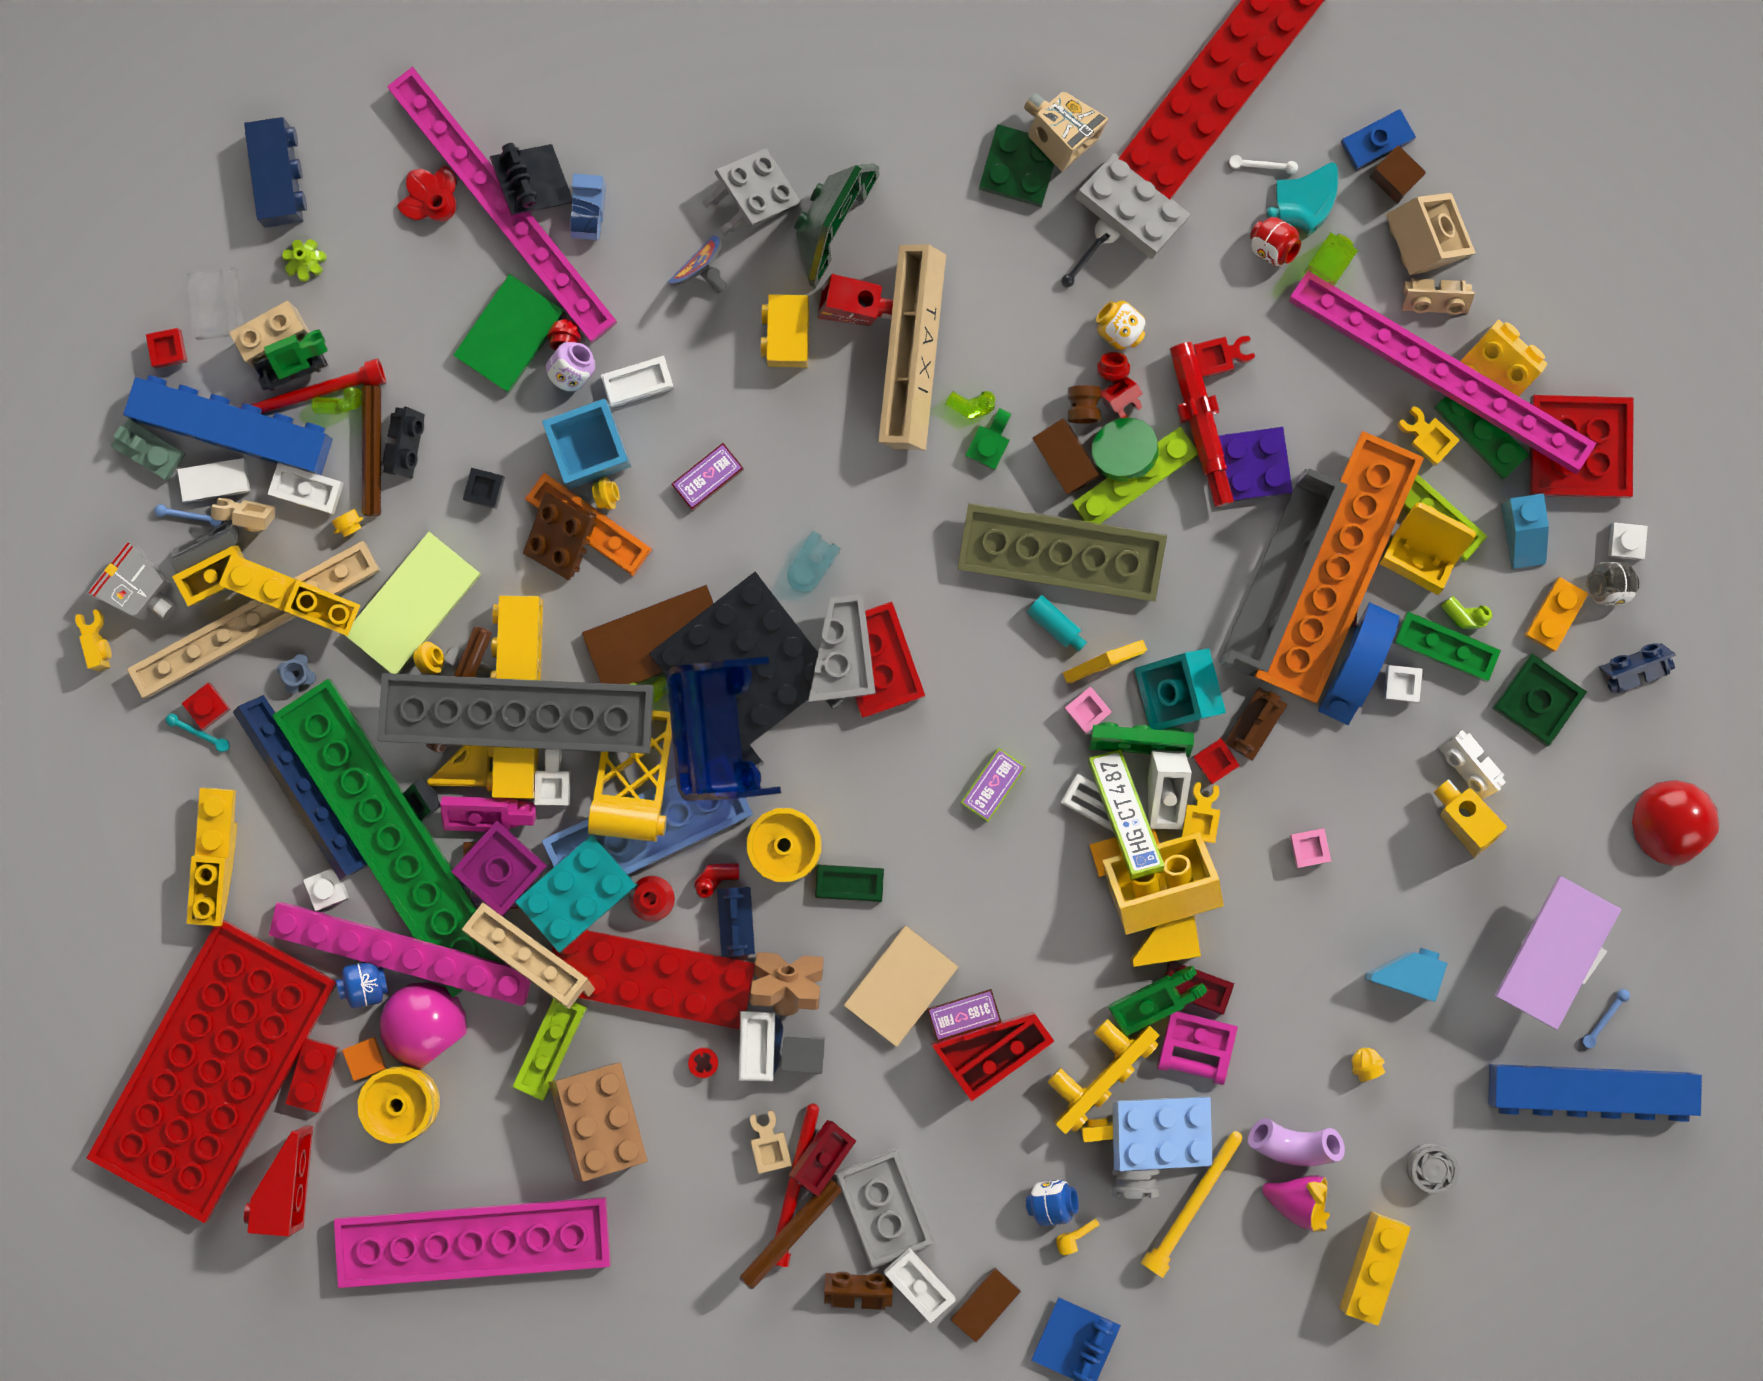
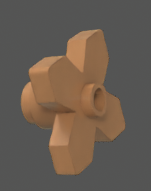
M758 952L755 961V976L759 977V979L752 981L750 1004L773 1006V1010L783 1016L794 1015L799 1009L817 1010L819 1008L820 986L815 983L822 980L824 958L802 956L793 963L788 964L777 953Z

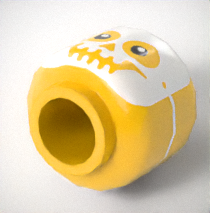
M1124 300L1108 302L1096 317V322L1098 323L1097 333L1117 350H1123L1129 346L1134 348L1140 344L1145 336L1143 331L1145 317Z

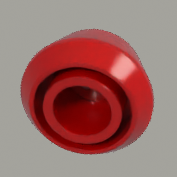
M646 876L636 882L637 886L629 894V904L633 913L640 919L649 922L665 918L672 911L675 903V894L672 886L665 879L658 876Z

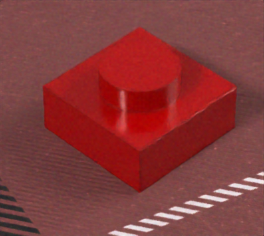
M173 328L145 334L153 368L157 369L188 362L181 329Z
M211 683L205 684L182 702V705L202 730H206L231 710Z
M1222 738L1192 757L1211 785L1240 766Z

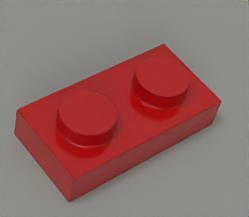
M310 1038L306 1039L300 1051L285 1104L316 1113L321 1112L339 1046Z

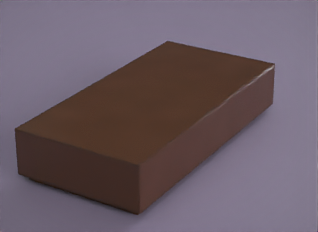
M995 1267L950 1320L977 1343L1018 1296L1021 1290Z

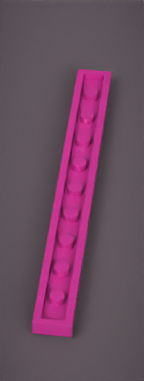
M412 66L387 86L388 90L589 341L593 343L617 324L616 319L531 213L527 212L511 216L493 166Z
M1310 271L1306 272L1290 296L1289 302L1575 474L1579 472L1597 444Z

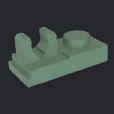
M129 418L124 426H119L113 436L116 439L111 445L112 448L166 481L170 480L186 454Z

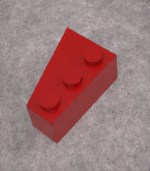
M1030 1012L931 1043V1045L972 1102L1055 1041L1036 1014Z

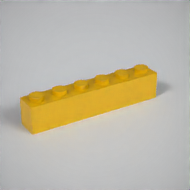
M499 596V603L493 605L492 613L493 624H498L497 637L492 638L491 644L492 657H497L496 671H491L490 678L541 680L543 599L539 596ZM488 747V756L493 758V771H488L487 790L492 791L493 798L535 799V771H538L539 749Z

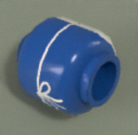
M361 962L347 965L342 971L343 979L336 980L340 1000L347 999L349 1006L353 1009L379 1004L383 999V994L388 993L383 967H377V965Z
M1065 1180L1036 1183L1032 1188L1031 1195L1026 1197L1028 1215L1034 1216L1035 1221L1040 1226L1070 1223L1073 1215L1077 1214L1079 1209L1075 1188L1070 1187Z

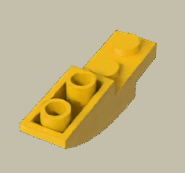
M234 554L230 555L218 584L346 636L349 635L360 608V604Z
M206 787L199 789L195 855L191 856L186 924L222 926L229 895L236 845L237 822H234L236 790Z

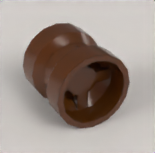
M1093 385L1068 387V399L1073 406L1068 410V422L1075 424L1101 422V410L1096 407L1097 402L1101 399V387Z

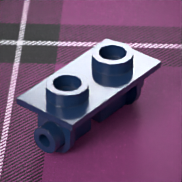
M1652 643L1645 645L1641 648V651L1634 654L1616 656L1610 660V663L1599 666V668L1611 677V679L1607 680L1610 692L1617 691L1622 693L1641 685L1639 673L1643 672L1646 682L1669 675L1670 670L1675 669V664L1671 657L1676 656V654L1662 643Z
M751 887L717 889L721 956L755 954Z

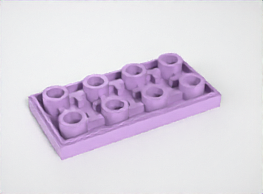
M1558 876L1494 996L1558 1030L1622 909L1568 879Z

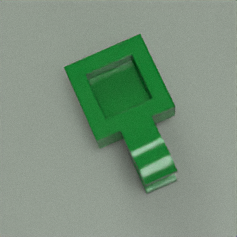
M318 329L308 333L300 342L294 334L265 346L264 350L280 380L309 368L308 358L322 355L328 351V348L324 343L326 341L321 330Z
M999 408L990 429L980 425L965 457L995 471L1010 442V439L1001 435L1011 417V413Z

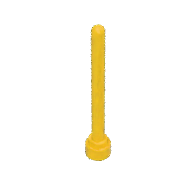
M1234 1131L1229 1135L1213 1160L1212 1166L1204 1174L1157 1249L1153 1248L1151 1253L1147 1251L1140 1262L1160 1277L1164 1278L1170 1268L1168 1263L1171 1260L1169 1255L1242 1142L1241 1133Z

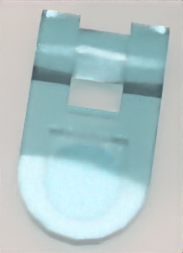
M814 530L806 539L787 571V579L790 586L801 593L810 592L819 585L841 551V548L836 544L832 543L830 545L821 539L822 535ZM813 550L823 556L819 564L809 559Z

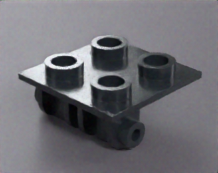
M507 143L502 146L503 152L501 154L490 156L511 216L572 203L573 198L552 144L520 150L519 147H515L514 143Z

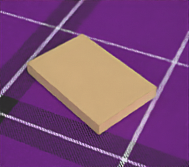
M905 925L844 1006L897 1047L959 966Z

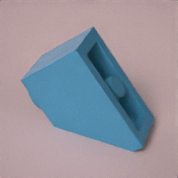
M1544 493L1510 498L1503 502L1501 506L1512 569L1546 564L1549 523Z
M1420 948L1419 953L1409 951L1367 972L1365 980L1436 1002L1448 963L1438 960L1439 953Z

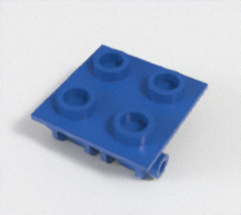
M1058 1297L1031 1361L1074 1379L1073 1381H1097L1121 1325Z

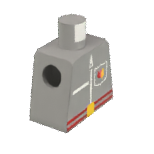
M130 542L124 544L88 590V593L140 620L146 619L153 612L165 621L176 609V604L164 596L172 585L171 581L138 546Z

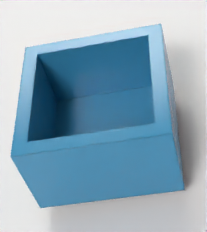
M605 398L542 421L562 479L569 490L632 467L611 408Z

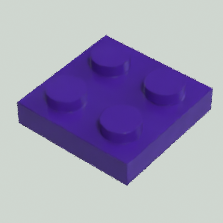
M1283 427L1219 435L1227 466L1226 474L1234 502L1286 495L1293 492Z

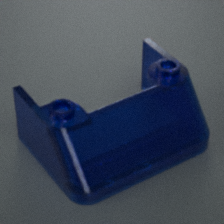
M768 657L678 665L671 667L669 670L667 688L676 783L682 799L686 801L739 799L781 793V786L761 787V773L751 761H742L736 694L745 693L751 683L752 675L749 666L768 664Z

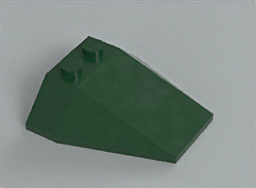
M874 163L855 165L829 175L824 184L819 182L810 198L813 204L808 213L803 211L798 217L794 229L797 230V242L810 286L816 288L832 260L830 244L855 199L864 203L880 175L878 165Z

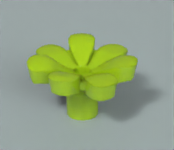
M299 239L292 242L293 250H284L282 253L283 260L289 262L285 267L286 273L289 276H293L298 272V279L302 282L309 281L310 272L315 276H319L323 272V268L318 262H325L327 259L325 252L315 251L318 243L312 239H308L305 245Z

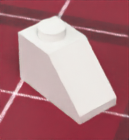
M1152 750L1147 778L1148 823L1151 829L1183 830L1192 774L1185 751Z

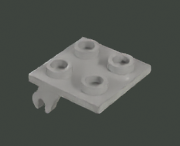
M767 148L716 169L714 173L721 184L702 202L707 209L712 203L713 205L718 204L730 193L739 206V212L720 228L724 236L729 231L734 232L745 222H747L749 227H752L793 209L802 203Z

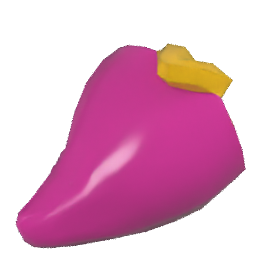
M1308 1175L1288 1182L1265 1183L1263 1185L1262 1193L1266 1199L1289 1221L1300 1228L1312 1232H1322L1327 1229L1326 1221L1329 1219L1330 1213L1324 1212L1327 1198L1326 1177Z

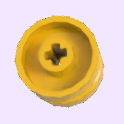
M775 808L762 814L752 824L747 837V854L752 866L763 877L776 882H794L807 876L817 866L822 853V838L816 824L806 814L792 808ZM781 839H788L791 843V847L786 852L778 848Z
M407 1065L393 1066L373 1075L362 1087L357 1101L358 1117L364 1129L375 1139L389 1144L405 1143L426 1132L435 1122L440 1109L438 1088L434 1080L422 1069ZM395 1099H400L402 1101L403 1107L401 1111L400 1106L394 1104Z

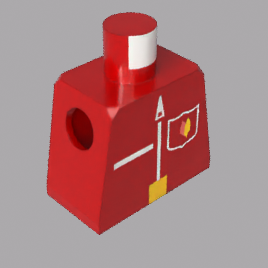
M831 274L822 286L817 318L871 326L877 317L892 318L893 299L881 297V285ZM858 300L864 302V304L866 305V307H863L862 305H860V303H859Z

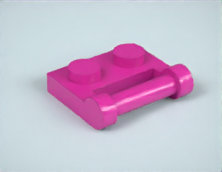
M1179 1011L1169 1015L1157 1069L1162 1071L1173 1069L1213 1079V1083L1224 1085L1238 1026ZM1174 1046L1218 1056L1217 1065L1213 1066L1173 1056Z

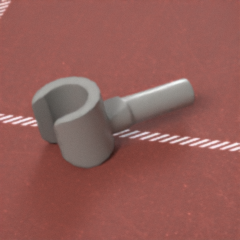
M452 647L446 653L444 659L457 669L464 650L459 647ZM481 661L478 669L490 673L493 666Z

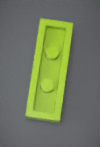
M553 998L513 1084L514 1088L539 1100L544 1101L550 1090L548 1082L554 1081L588 1007L574 1002L568 1009Z

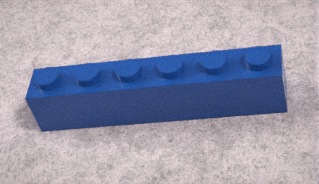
M148 375L146 380L135 377L123 413L124 416L132 421L322 476L333 441L330 436L324 433V427L306 422L305 427L292 424L293 418L279 413H274L273 418L261 414L262 409L245 403L242 404L241 408L229 405L231 400L215 394H211L210 399L198 396L199 390L179 384L178 389L166 386V380Z
M1489 1064L1488 1105L1499 1108L1498 1113L1518 1115L1519 1108L1532 1109V1115L1553 1116V1110H1566V1116L1587 1117V1111L1600 1112L1601 1118L1621 1119L1622 1113H1634V1119L1655 1120L1656 1114L1668 1115V1120L1689 1122L1690 1116H1701L1702 1075L1693 1072Z

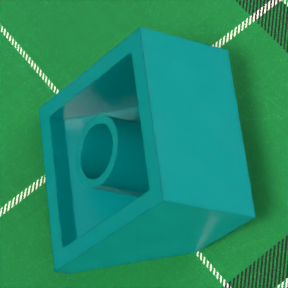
M1210 648L1185 652L1134 668L1148 724L1154 730H1164L1226 713Z

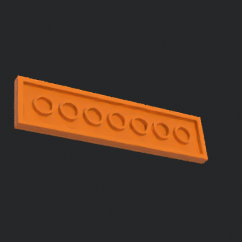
M1360 432L1339 480L1348 486L1268 672L1256 671L1255 678L1317 704L1424 457L1367 432Z

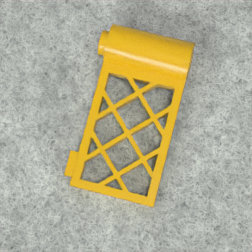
M653 710L652 721H667L666 731L656 739L651 737V750L654 748L661 756V763L652 770L648 771L639 760L645 754L628 753L631 757L615 767L608 759L609 752H601L594 798L589 813L588 834L657 842L658 836L665 835L667 817L661 815L671 743L672 741L679 740L681 720H675L676 715L674 712ZM664 741L662 750L658 744ZM635 762L645 775L629 785L620 772ZM608 765L611 771L606 774V769ZM659 772L657 782L653 776ZM614 776L625 787L616 796L603 795L604 784ZM647 780H650L656 788L655 800L640 799L634 790ZM628 794H631V796H632L633 798H629V797H625V796H627Z

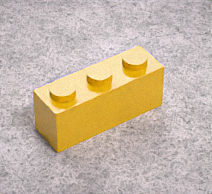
M1371 1211L1339 1309L1346 1315L1379 1326L1411 1229L1410 1226L1404 1222Z

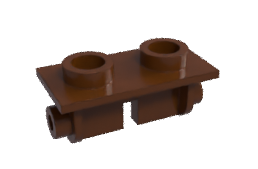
M1259 687L1227 737L1225 744L1253 761L1288 704L1281 701V697L1271 691L1267 692Z
M848 1272L826 1273L824 1304H831V1308H854L855 1297L862 1298L861 1309L885 1310V1307H892L893 1283L887 1276L878 1273L869 1275H855Z

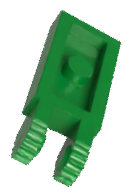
M1194 966L1181 969L1170 977L1167 975L1110 1003L1108 1008L1122 1033L1128 1036L1183 1009L1186 1004L1205 995L1207 989L1202 983L1187 989L1181 995L1176 989V986L1189 981L1196 975L1197 972Z

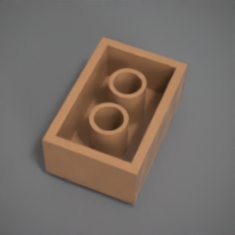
M621 1062L611 1063L548 1082L575 1181L584 1182L648 1162Z

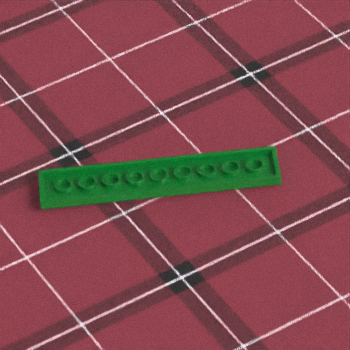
M326 679L274 713L272 716L413 937L425 942L505 963L462 931L464 925L478 908L460 880L451 872L453 868L405 797L403 790L333 681ZM445 985L452 997L464 991L463 989Z

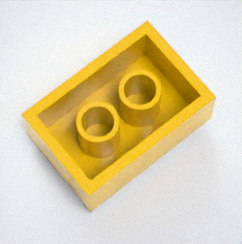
M1200 832L1157 844L1165 865L1164 871L1131 880L1122 855L1102 860L1108 888L1126 935L1224 906L1220 880Z

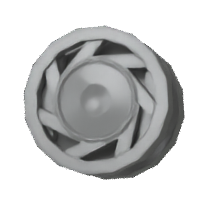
M1436 1143L1418 1145L1419 1147L1411 1152L1407 1159L1409 1178L1416 1186L1427 1193L1440 1194L1448 1191L1454 1186L1459 1175V1166L1456 1158L1449 1150Z
M1112 1168V1174L1117 1175L1115 1186L1112 1187L1113 1197L1120 1198L1121 1194H1124V1199H1143V1197H1148V1194L1149 1198L1160 1196V1187L1156 1185V1178H1153L1154 1175L1159 1174V1169L1117 1171Z

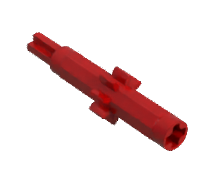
M1185 342L1175 345L1169 350L1183 399V404H1179L1177 408L1181 423L1189 421L1203 474L1207 477L1214 506L1223 507L1234 503V499L1226 474L1227 466L1213 417L1220 410L1216 395L1210 397L1207 395L1193 343Z

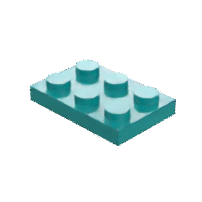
M591 835L515 902L555 949L561 953L631 892L637 884L598 839Z

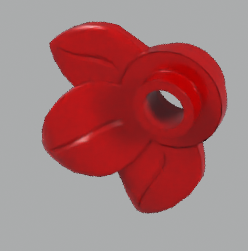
M447 166L441 167L434 175L424 169L411 170L406 177V187L410 195L397 204V208L404 216L414 221L427 217L434 221L449 220L456 211V199L453 196L457 186L455 174ZM442 201L440 206L435 207L438 202Z

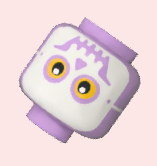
M575 342L561 344L546 364V372L549 379L556 387L565 391L581 389L595 371V360L592 352L584 344Z

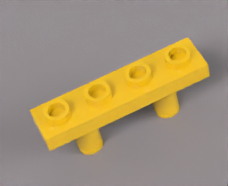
M1106 1019L1095 1030L1094 1034L1115 1053V1059L1087 1088H1081L1061 1068L1049 1078L1047 1083L1068 1102V1108L1054 1122L1065 1134L1070 1129L1074 1133L1078 1131L1088 1120L1085 1113L1093 1105L1099 1108L1112 1094L1108 1089L1117 1080L1122 1084L1134 1072L1135 1068L1132 1064L1140 1056L1146 1059L1157 1048L1159 1044L1155 1040L1160 1035L1151 1026L1144 1027L1134 1039H1128Z

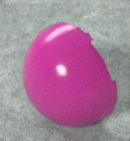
M430 982L411 983L397 990L385 1003L379 1020L380 1038L387 1052L400 1064L417 1069L424 1068L464 1037L467 1032L466 1013L459 998L456 996L452 997L446 987Z

